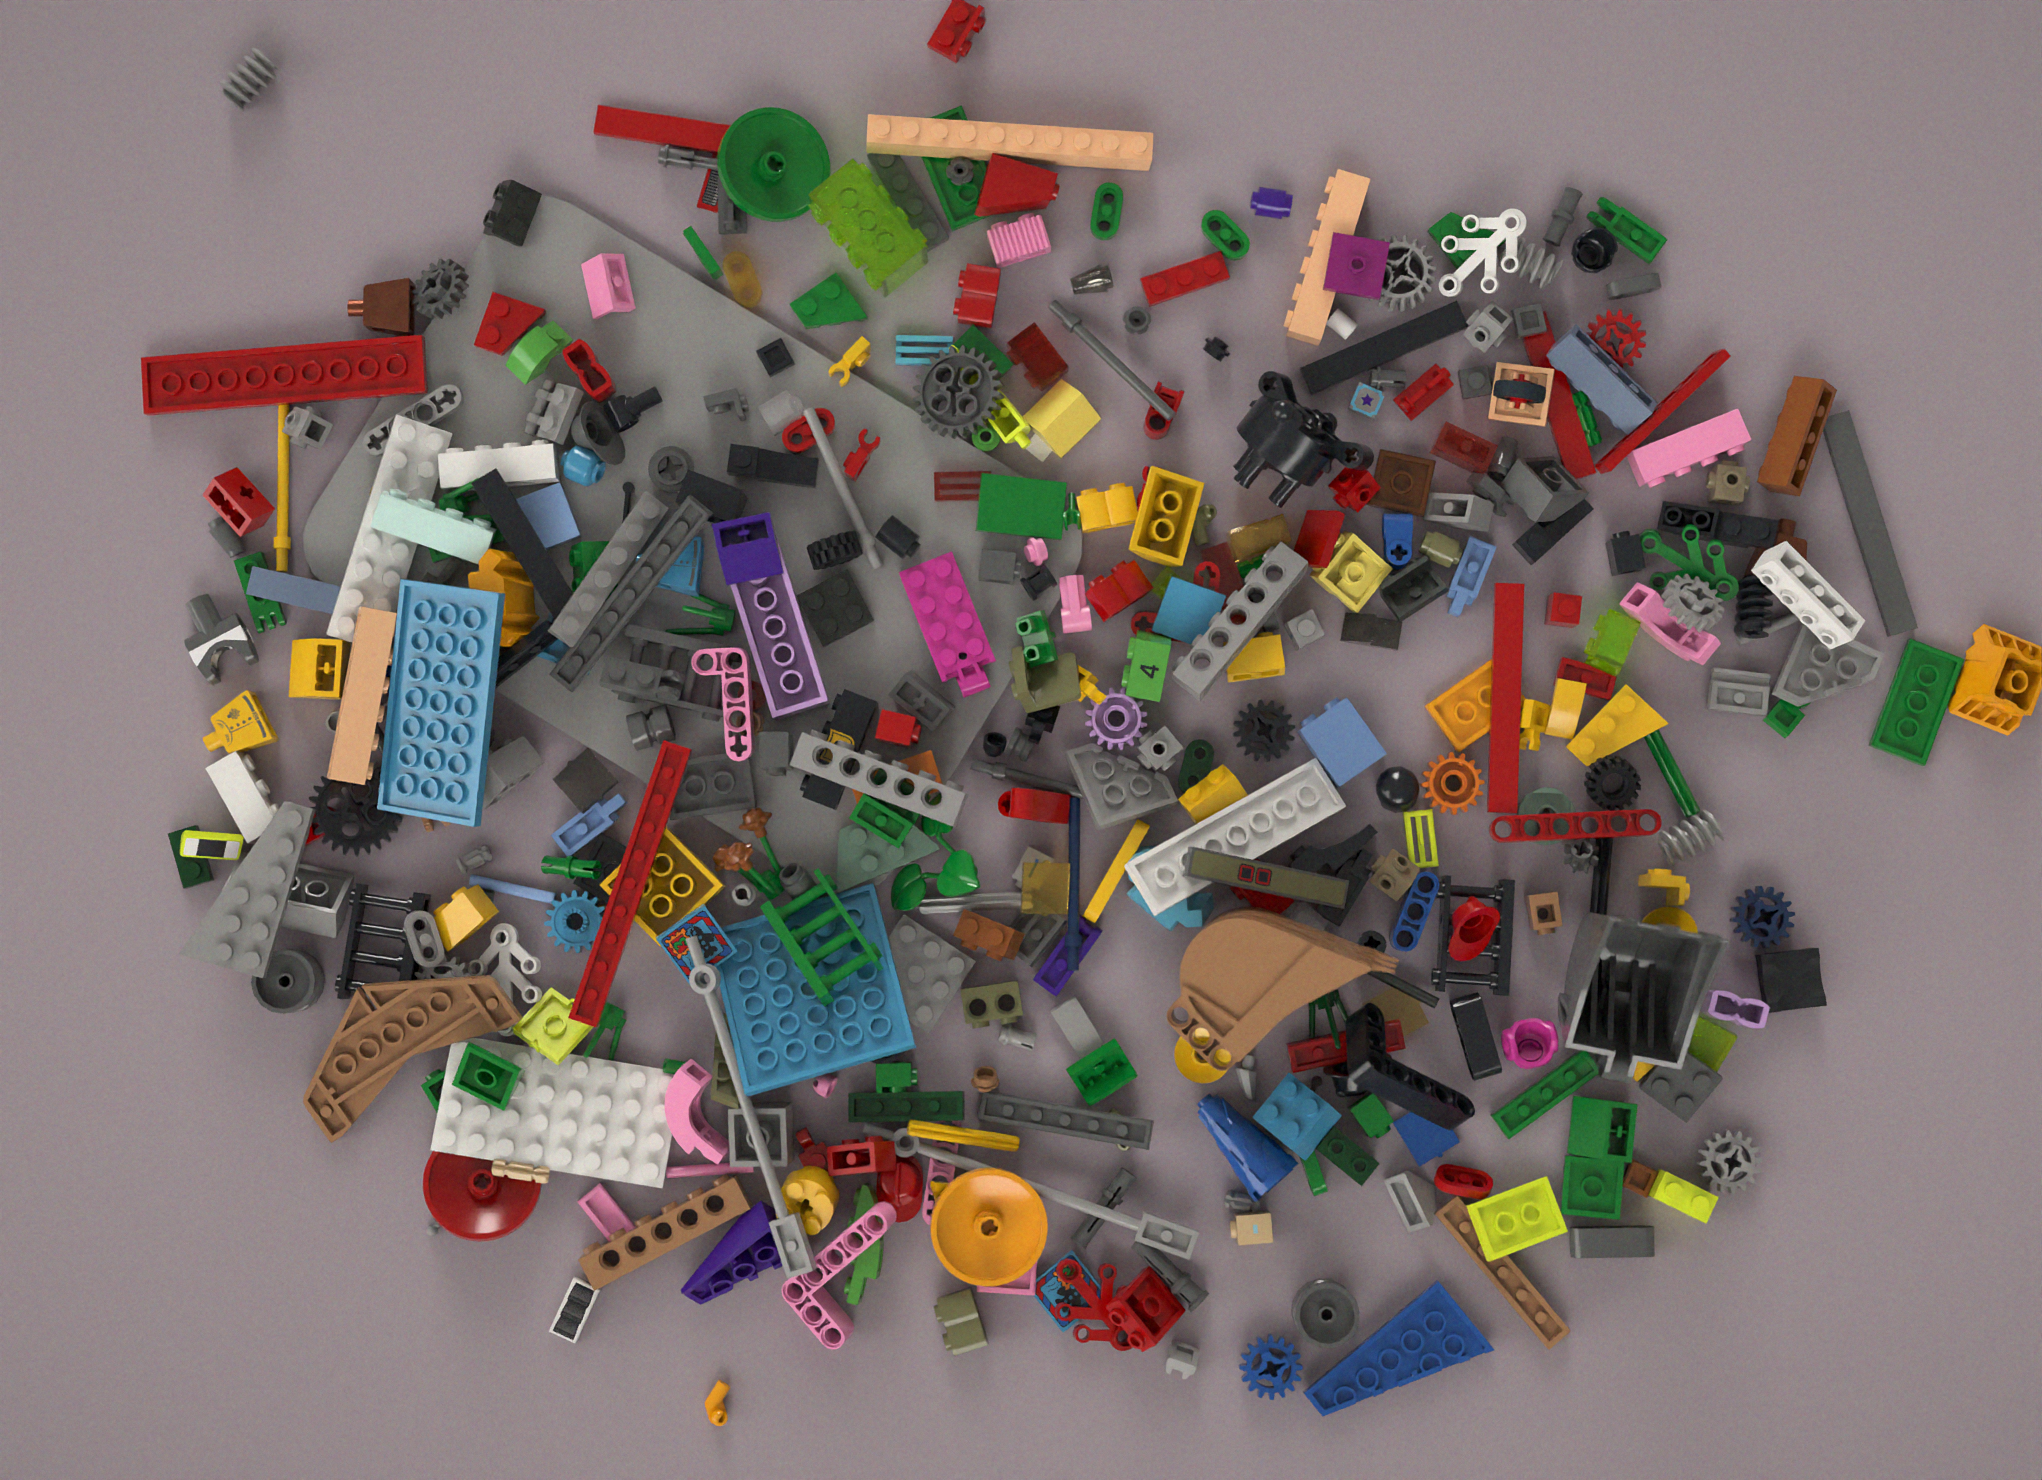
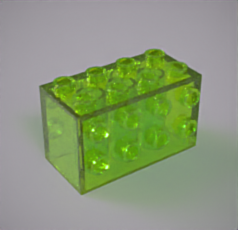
M852 158L808 194L811 202L808 206L816 222L820 226H826L830 232L829 237L838 248L842 246L845 249L851 264L857 270L860 268L866 276L865 280L875 292L879 290L886 297L928 263L927 249L929 248L926 245L928 241L918 228L913 230L907 222L909 218L901 207H893L889 200L891 196L881 184L878 186L874 184L871 178L873 175L863 162L858 165Z

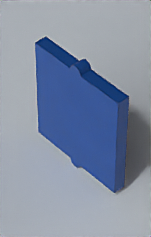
M1412 1112L1393 1122L1419 1167L1436 1156L1442 1157L1443 1152L1460 1143L1453 1130H1446Z

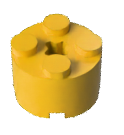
M805 1166L803 1169L791 1172L781 1187L789 1215L799 1212L806 1234L816 1235L828 1225L840 1199L839 1188L837 1189L834 1178L829 1176V1172L820 1167Z

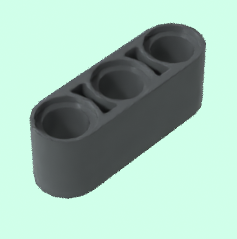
M1654 1226L1570 1227V1257L1638 1258L1655 1256Z

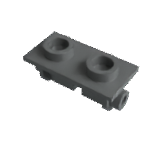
M718 178V234H747V213L730 199L722 186L720 178Z

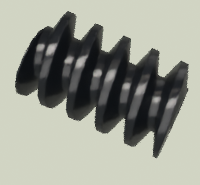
M1756 575L1744 577L1738 581L1739 591L1736 594V600L1739 602L1735 605L1738 613L1735 615V622L1737 624L1734 626V632L1743 638L1759 639L1769 637V634L1764 632L1763 629L1771 628L1772 623L1765 621L1764 618L1772 617V611L1764 608L1773 606V601L1765 597L1772 596L1774 593L1769 588H1766V585Z

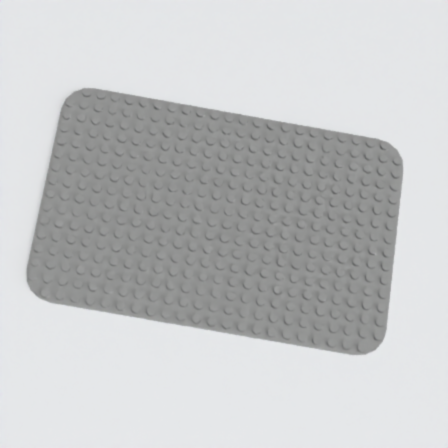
M542 196L522 247L515 246L494 235H485L465 266L464 272L469 275V278L465 281L469 284V288L463 290L466 298L460 299L459 308H452V315L449 316L444 313L443 319L440 320L435 317L434 320H431L422 334L425 337L428 393L383 397L311 510L303 531L304 555L312 573L321 582L340 586L341 588L382 457H374L364 449V436L370 430L446 384H452L464 395L463 406L458 411L432 426L453 433L448 449L463 448V452L475 451L474 447L480 445H490L492 449L503 448L505 443H520L521 446H531L532 441L543 440L536 436L540 428L539 426L535 436L524 433L527 425L525 420L528 412H532L537 400L535 397L536 392L542 388L545 379L555 383L552 393L557 383L572 386L584 392L575 416L580 414L584 403L589 401L596 402L583 388L579 377L567 365L563 352L550 360L543 374L525 385L505 366L510 354L521 339L516 340L512 348L503 356L474 346L492 292L520 300L546 310L545 316L542 319L539 318L527 329V333L536 326L542 328L551 321H554L573 339V342L581 339L590 346L596 354L600 365L606 369L616 386L615 394L601 403L596 402L602 409L604 404L617 396L625 395L626 397L631 396L633 398L654 386L663 402L642 412V416L638 417L639 422L636 425L619 433L625 447L624 460L618 465L606 463L605 472L601 480L588 487L567 479L563 473V466H561V458L564 452L576 446L572 437L571 427L563 445L549 441V444H554L558 448L560 483L563 486L582 536L547 550L569 587L571 588L574 578L573 567L569 563L571 546L581 541L611 540L622 524L625 500L623 484L626 482H631L635 487L630 497L629 512L645 491L669 507L638 553L643 554L679 509L678 504L675 502L679 492H666L654 485L648 473L649 461L653 454L663 447L676 446L682 448L691 456L694 462V472L743 490L748 500L741 518L770 512L774 522L776 537L779 540L796 595L848 569L874 621L823 647L798 600L830 704L775 721L772 718L731 585H726L711 523L706 522L695 536L702 537L705 543L700 594L719 603L730 605L729 609L736 610L732 631H724L723 636L716 634L681 636L730 647H739L747 651L751 665L753 710L756 713H761L765 721L762 732H789L792 734L793 754L802 732L809 735L811 730L822 733L826 721L832 722L835 711L831 708L837 693L842 695L844 689L875 700L878 703L859 751L860 754L864 755L865 750L882 755L880 761L890 764L893 760L899 761L931 750L942 783L946 785L947 780H950L1012 679L1009 668V661H1013L1011 649L1023 646L1025 649L1022 636L1017 633L1015 626L1017 618L1039 610H1045L1048 620L1061 598L1059 578L1075 575L1083 554L1082 530H1078L1077 524H1070L1068 531H1066L1063 520L1061 540L1042 539L1048 552V560L1043 561L1042 565L1045 564L1057 582V586L1049 587L1037 595V599L1033 601L1020 582L1021 578H1028L1040 570V566H1035L1033 562H1028L1024 553V546H1027V540L1033 537L975 531L981 473L1025 478L1024 476L959 437L952 439L948 433L942 437L938 434V429L933 432L928 428L929 423L925 424L920 420L923 415L918 414L913 409L851 372L848 384L841 387L839 381L844 377V373L838 371L832 377L828 374L830 367L836 364L835 362L571 203L552 196ZM601 253L624 254L636 309L630 312H610L599 319H593L581 264ZM782 338L795 365L769 377L756 350ZM737 388L740 395L745 394L749 411L744 412L746 420L740 421L735 406H731L729 412L714 414V411L708 412L703 396ZM447 392L445 394L447 398L445 401L439 404L435 399L432 402L438 407L441 413L444 409H442L440 405H442L445 402H448L451 405L454 404V397L457 394H451L450 392ZM549 403L547 404L546 409H545L544 414H543L542 417H544V415H545V413H546V410H547V408H548ZM423 406L418 412L419 419L422 421L430 420L433 416L432 407ZM814 407V409L825 408L833 414L835 429L827 439L868 532L872 533L875 538L883 524L894 515L920 536L918 542L921 546L911 558L908 556L903 559L875 538L876 544L874 545L883 566L873 570L864 549H862L863 554L860 557L846 561L844 564L820 570L813 569L806 548L809 544L841 532L855 531V528L818 444L802 453H792L785 448L782 442L784 429L803 417L804 410ZM820 419V423L824 428L827 422L823 419ZM865 428L868 430L864 439L866 443H873L877 436L880 437L881 442L879 447L870 455L869 461L855 482L845 476L844 470L846 468L843 464L851 451L856 453L860 447L858 436ZM387 429L384 431L387 437L379 440L377 437L373 438L374 444L371 448L375 447L377 450L382 448L380 443L389 438ZM794 435L792 438L794 444H799L802 441L801 435ZM730 444L754 446L786 454L818 458L819 464L815 488L729 476L727 466ZM668 458V468L661 473H669L676 480V470L683 466H674ZM440 476L431 502L435 503L434 508L440 509L439 499L443 498V494H446L440 488ZM556 483L515 486L509 489L515 499ZM475 490L466 491L460 495H464L466 497L477 492ZM477 499L468 503L469 510L464 514L489 515V512L482 500ZM1066 505L1064 508V512L1068 510V506ZM507 541L491 545L490 548L513 552ZM417 544L406 579L469 588L468 574L470 572H478L479 564L459 557L433 563L428 547ZM982 549L1016 553V560L1021 561L1020 578H1014L1013 585L979 581ZM951 551L996 660L994 663L983 665L990 688L965 698L962 695L956 677L942 683L898 573ZM637 555L618 581V585L636 564ZM535 587L533 592L536 615L540 618L532 626L533 630L547 620L550 613ZM655 587L627 624L663 632L666 629L711 628L714 626L709 625V617L683 611L682 607L686 605L712 611V608L715 607L690 595ZM626 625L592 667L589 675L585 676L573 692H570L549 675L557 663L538 656L495 689L500 694L639 779L649 783L662 744L655 741L653 747L636 751L628 730L626 715L640 711L648 714L650 708L664 704L637 698L635 703L618 700L619 694L613 693L612 689L601 687L599 683L607 657L625 661L630 660L633 644H631V638L624 635ZM648 643V647H644L641 664L658 667L661 650H659L660 645ZM500 646L499 656L511 647ZM676 649V653L672 654L669 670L685 675L689 661L688 651ZM961 654L959 658L965 660L967 655ZM705 655L704 660H700V666L704 670L711 669L714 662L713 658ZM742 656L740 663L732 662V668L738 669L742 665ZM912 670L956 706L942 721L943 723L933 732L918 720V725L922 727L919 743H913L912 749L878 742L875 738L882 709L913 716L888 695L908 671ZM697 673L691 703L708 706L715 675H700ZM738 681L733 682L730 686L731 694L734 697L740 698L744 693L742 683ZM666 683L665 686L676 688L681 693L683 684ZM721 697L719 706L721 710H723V697ZM667 705L676 733V740L670 741L671 743L692 749L690 758L726 753L723 717H720L719 722L703 719V713ZM739 710L732 714L734 725H736L738 716L742 715V712ZM732 731V736L739 735V743L734 745V750H747V745H742L740 732ZM759 735L755 736V751L750 757L756 805L763 812L772 813V817L764 827L767 831L766 838L777 862L783 867L791 863H798L807 870L816 884L820 883L813 871L819 869L823 876L829 873L836 884L839 829L856 823L849 818L857 805L852 788L845 787L837 810L803 798L804 792L800 790L804 776L806 774L811 775V773L793 767V770H786V776H769V774H766V771L759 767ZM857 759L850 775H855L860 770V763ZM938 791L936 793L930 794L931 798L928 802H930L934 797H936L941 792ZM750 809L702 816L744 843L750 842L752 848L767 856L760 838L756 837L754 831L739 829V826L744 821L743 814H746ZM921 814L914 824L918 829L921 827ZM893 870L884 873L880 876H877L873 879H870L866 882H863L859 885H856L852 888H849L845 891L874 883L876 887L880 885L890 875V873Z

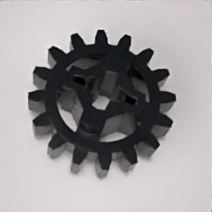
M1258 700L1256 708L1251 703L1247 704L1248 713L1240 710L1238 714L1242 721H1234L1233 723L1234 726L1239 728V731L1234 732L1232 735L1233 737H1240L1241 741L1237 743L1236 747L1244 746L1246 748L1243 754L1245 757L1253 753L1254 761L1257 762L1260 756H1264L1265 762H1269L1271 754L1277 759L1281 757L1280 749L1289 751L1290 748L1286 741H1294L1295 737L1290 735L1289 731L1294 730L1296 727L1292 724L1288 725L1287 721L1292 715L1284 716L1282 714L1284 710L1283 705L1275 709L1273 700L1269 702L1268 706H1264L1263 701ZM1260 712L1271 713L1277 718L1273 720L1264 718ZM1250 718L1253 724L1252 730L1249 734L1245 735V725ZM1259 724H1262L1263 727H1270L1271 731L1268 732L1269 738H1266L1265 735L1259 736L1257 734V731L1260 729ZM1282 727L1283 735L1278 744L1275 736L1277 729ZM1254 742L1262 743L1268 750L1257 749L1251 744Z

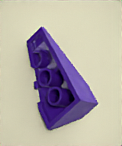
M761 1200L740 1216L681 1288V1293L701 1305L731 1291L734 1287L733 1284L746 1278L750 1281L759 1278L758 1273L771 1266L775 1270L782 1267L783 1264L769 1225L770 1221L777 1219L775 1209Z

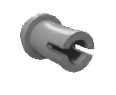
M1011 1023L1009 1025L1003 1024L998 1041L1003 1042L1005 1046L1008 1043L1032 1051L1037 1034L1014 1028Z

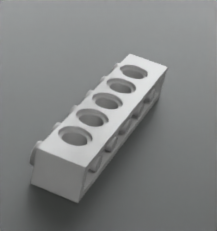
M1280 542L1276 548L1271 546L1262 558L1263 564L1258 570L1253 568L1244 580L1246 584L1240 592L1235 590L1226 601L1228 606L1222 614L1217 612L1208 623L1210 627L1204 635L1199 634L1191 643L1190 648L1192 650L1186 657L1181 656L1173 665V681L1197 700L1201 701L1308 571V561L1284 543ZM1271 571H1277L1282 577L1277 581H1271L1266 575ZM1253 593H1260L1264 599L1259 603H1253L1248 597ZM1235 615H1242L1246 618V621L1241 625H1235L1230 619ZM1216 637H1224L1228 640V643L1223 647H1217L1212 641ZM1202 658L1210 662V665L1205 669H1198L1194 665L1198 659Z
M811 730L810 735L801 733L790 762L791 766L957 827L969 795L962 792L964 786L947 780L946 785L935 782V775L922 770L919 771L918 775L908 772V765L895 760L889 765L880 761L882 755L865 750L864 755L853 751L855 745L842 740H838L837 745L826 741L828 735L815 730ZM829 748L833 753V759L829 764L824 765L820 761V753L824 749ZM851 759H857L860 763V770L855 775H850L846 768L847 763ZM878 769H884L887 773V780L882 785H877L873 779L874 773ZM906 779H911L914 782L915 788L910 795L906 796L901 792V783ZM938 789L942 794V800L938 805L932 806L928 802V794L931 790Z

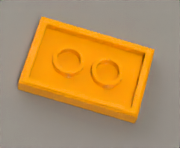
M1492 659L1424 706L1457 753L1489 732ZM1521 692V708L1523 707L1524 699H1526V698L1524 697V695L1522 694V692Z

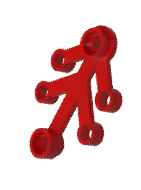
M1070 1258L1061 1260L1056 1269L1058 1277L1066 1283H1071L1090 1307H1076L1066 1302H1060L1054 1310L1056 1317L1062 1321L1070 1319L1102 1320L1109 1329H1090L1084 1324H1078L1073 1329V1337L1080 1343H1087L1089 1340L1108 1341L1112 1347L1119 1351L1130 1350L1132 1346L1128 1342L1129 1335L1127 1334L1124 1340L1119 1341V1332L1125 1330L1111 1322L1109 1319L1110 1312L1106 1308V1305L1112 1300L1113 1283L1117 1276L1115 1266L1109 1263H1103L1099 1266L1098 1276L1101 1278L1099 1298L1081 1277L1082 1268L1080 1264ZM1066 1265H1071L1072 1272L1069 1275H1064L1063 1273ZM1110 1267L1112 1273L1109 1277L1105 1278L1103 1271L1105 1268ZM1128 1285L1119 1286L1116 1290V1294ZM1068 1307V1314L1061 1317V1308ZM1081 1329H1086L1087 1335L1080 1339L1078 1332Z

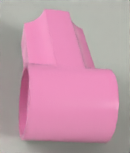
M1070 575L1059 578L1063 634L1091 631V615L1089 605L1086 602L1083 575Z

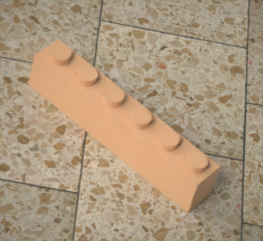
M1340 169L1337 170L1335 177L1329 176L1324 193L1329 194L1326 204H1320L1316 217L1321 223L1318 231H1312L1308 246L1313 247L1310 258L1304 257L1300 273L1305 274L1302 284L1296 283L1291 300L1296 301L1294 311L1288 310L1283 326L1288 328L1287 337L1319 346L1336 292L1323 290L1333 232L1354 235L1370 178Z
M359 607L327 774L328 779L365 785L366 779L371 780L374 763L369 762L371 751L377 750L379 734H375L376 723H381L384 715V706L380 705L382 694H387L390 677L385 676L387 665L392 666L393 648H391L393 637H395L397 613Z

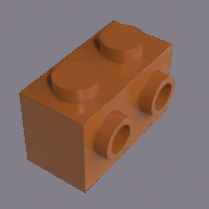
M966 909L963 910L953 936L962 939L960 945L974 951L977 950L978 946L987 950L986 956L1000 962L1003 957L1015 960L1025 935L1020 931Z

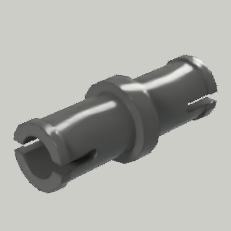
M1572 187L1565 188L1558 208L1554 209L1551 214L1553 219L1546 235L1543 237L1546 243L1557 247L1561 245L1568 225L1572 224L1575 219L1573 214L1583 195L1581 191Z

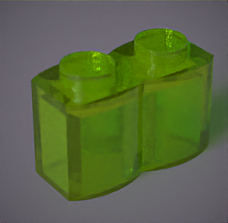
M1610 608L1605 616L1599 614L1593 630L1597 631L1595 639L1590 637L1583 650V653L1587 654L1585 663L1617 677L1624 665L1641 622Z

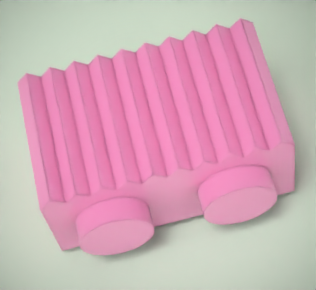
M1028 213L1020 216L1018 221L1009 225L1006 221L995 223L991 226V230L987 231V239L996 268L1051 252L1050 241L1041 215L1035 216L1034 213Z

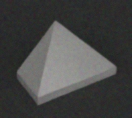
M1409 1171L1384 1179L1408 1233L1433 1224L1436 1193L1434 1185Z

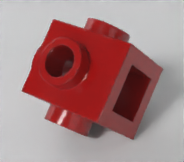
M1347 467L1328 485L1335 494L1333 500L1341 508L1346 509L1349 507L1357 513L1381 488L1368 470L1361 471Z

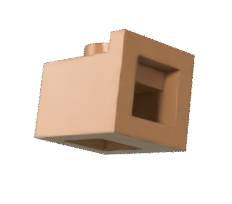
M1558 892L1524 896L1530 930H1537L1538 935L1555 933L1554 927L1563 926ZM1541 908L1547 913L1543 920L1537 915L1538 910Z

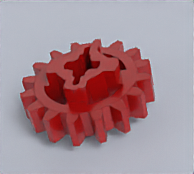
M1619 308L1617 315H1613L1611 309H1607L1606 317L1603 318L1598 313L1596 315L1597 323H1588V327L1592 332H1586V334L1603 350L1611 353L1612 359L1622 369L1626 362L1632 367L1634 365L1633 357H1642V353L1638 348L1646 347V342L1640 340V338L1646 336V330H1638L1642 321L1633 322L1634 313L1630 312L1625 317L1621 308ZM1617 322L1626 324L1630 329H1622L1618 326ZM1606 324L1607 330L1605 334L1596 338L1598 330ZM1612 328L1617 338H1622L1619 341L1618 351L1613 342H1608L1611 338ZM1635 342L1631 351L1624 356L1623 350L1626 345Z

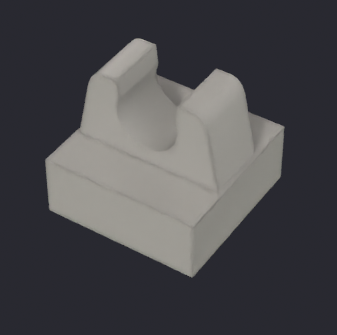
M1172 1339L1165 1365L1166 1373L1171 1374L1172 1369L1182 1372V1379H1187L1189 1375L1193 1376L1197 1368L1200 1349Z

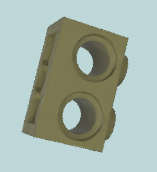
M1018 980L960 989L965 1024L972 1023V1029L990 1026L989 1020L1000 1019L1001 1024L1018 1022V1016L1023 1015ZM1004 994H1009L1015 999V1006L1010 1011H1003L998 1005L999 998ZM974 999L983 1000L987 1007L985 1013L979 1016L974 1015L970 1011L971 1001Z

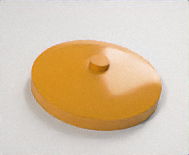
M999 1168L971 1170L951 1181L937 1198L930 1220L932 1244L941 1263L955 1277L977 1286H999L1012 1282L1024 1275L1040 1257L1048 1233L1046 1211L1034 1188L1017 1174Z

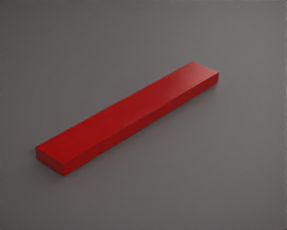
M598 105L593 133L599 136L664 146L670 145V147L718 154L720 142L731 125Z
M1543 311L1547 331L1542 334L1523 337L1522 339L1531 366L1555 370L1547 419L1561 464L1577 480L1596 474V469L1572 398L1567 377L1562 371L1556 370L1546 356L1552 345L1556 342L1546 311Z
M1726 349L1712 352L1655 407L1653 413L1629 435L1626 434L1595 464L1598 472L1603 474L1612 471L1731 357Z

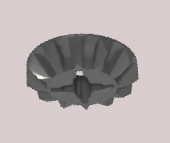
M667 446L653 454L649 461L648 473L656 487L666 492H679L687 470L694 471V462L691 456L682 448ZM668 458L674 466H683L676 470V480L669 473H661L668 468Z

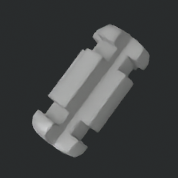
M482 845L481 850L477 848L463 855V859L457 858L458 868L462 873H468L467 869L473 870L485 864L487 859L491 861L493 856L490 849L486 845Z
M1231 1191L1226 1192L1224 1199L1226 1207L1231 1205L1235 1209L1245 1211L1252 1209L1253 1212H1258L1260 1199L1255 1202L1248 1194L1238 1192L1231 1194Z

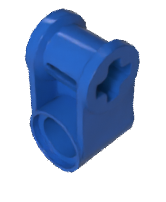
M1383 514L1384 561L1394 570L1404 568L1412 556V514ZM1395 549H1399L1400 554L1404 555L1400 561L1396 560L1395 555H1391Z

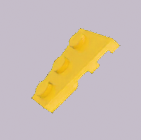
M1626 684L1570 741L1566 748L1584 765L1589 766L1596 762V759L1604 758L1606 755L1616 752L1669 723Z

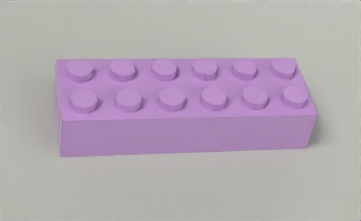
M778 538L777 542L784 574L731 585L772 718L775 721L830 704Z

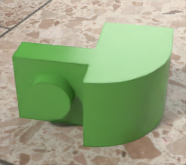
M551 321L542 328L536 326L516 345L505 366L526 385L543 374L550 360L571 345L573 339L554 321Z

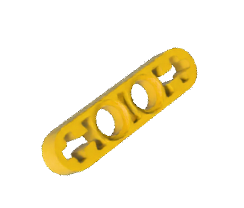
M1137 819L1086 908L1083 917L1093 923L1097 921L1126 870L1125 864L1135 854L1150 825Z

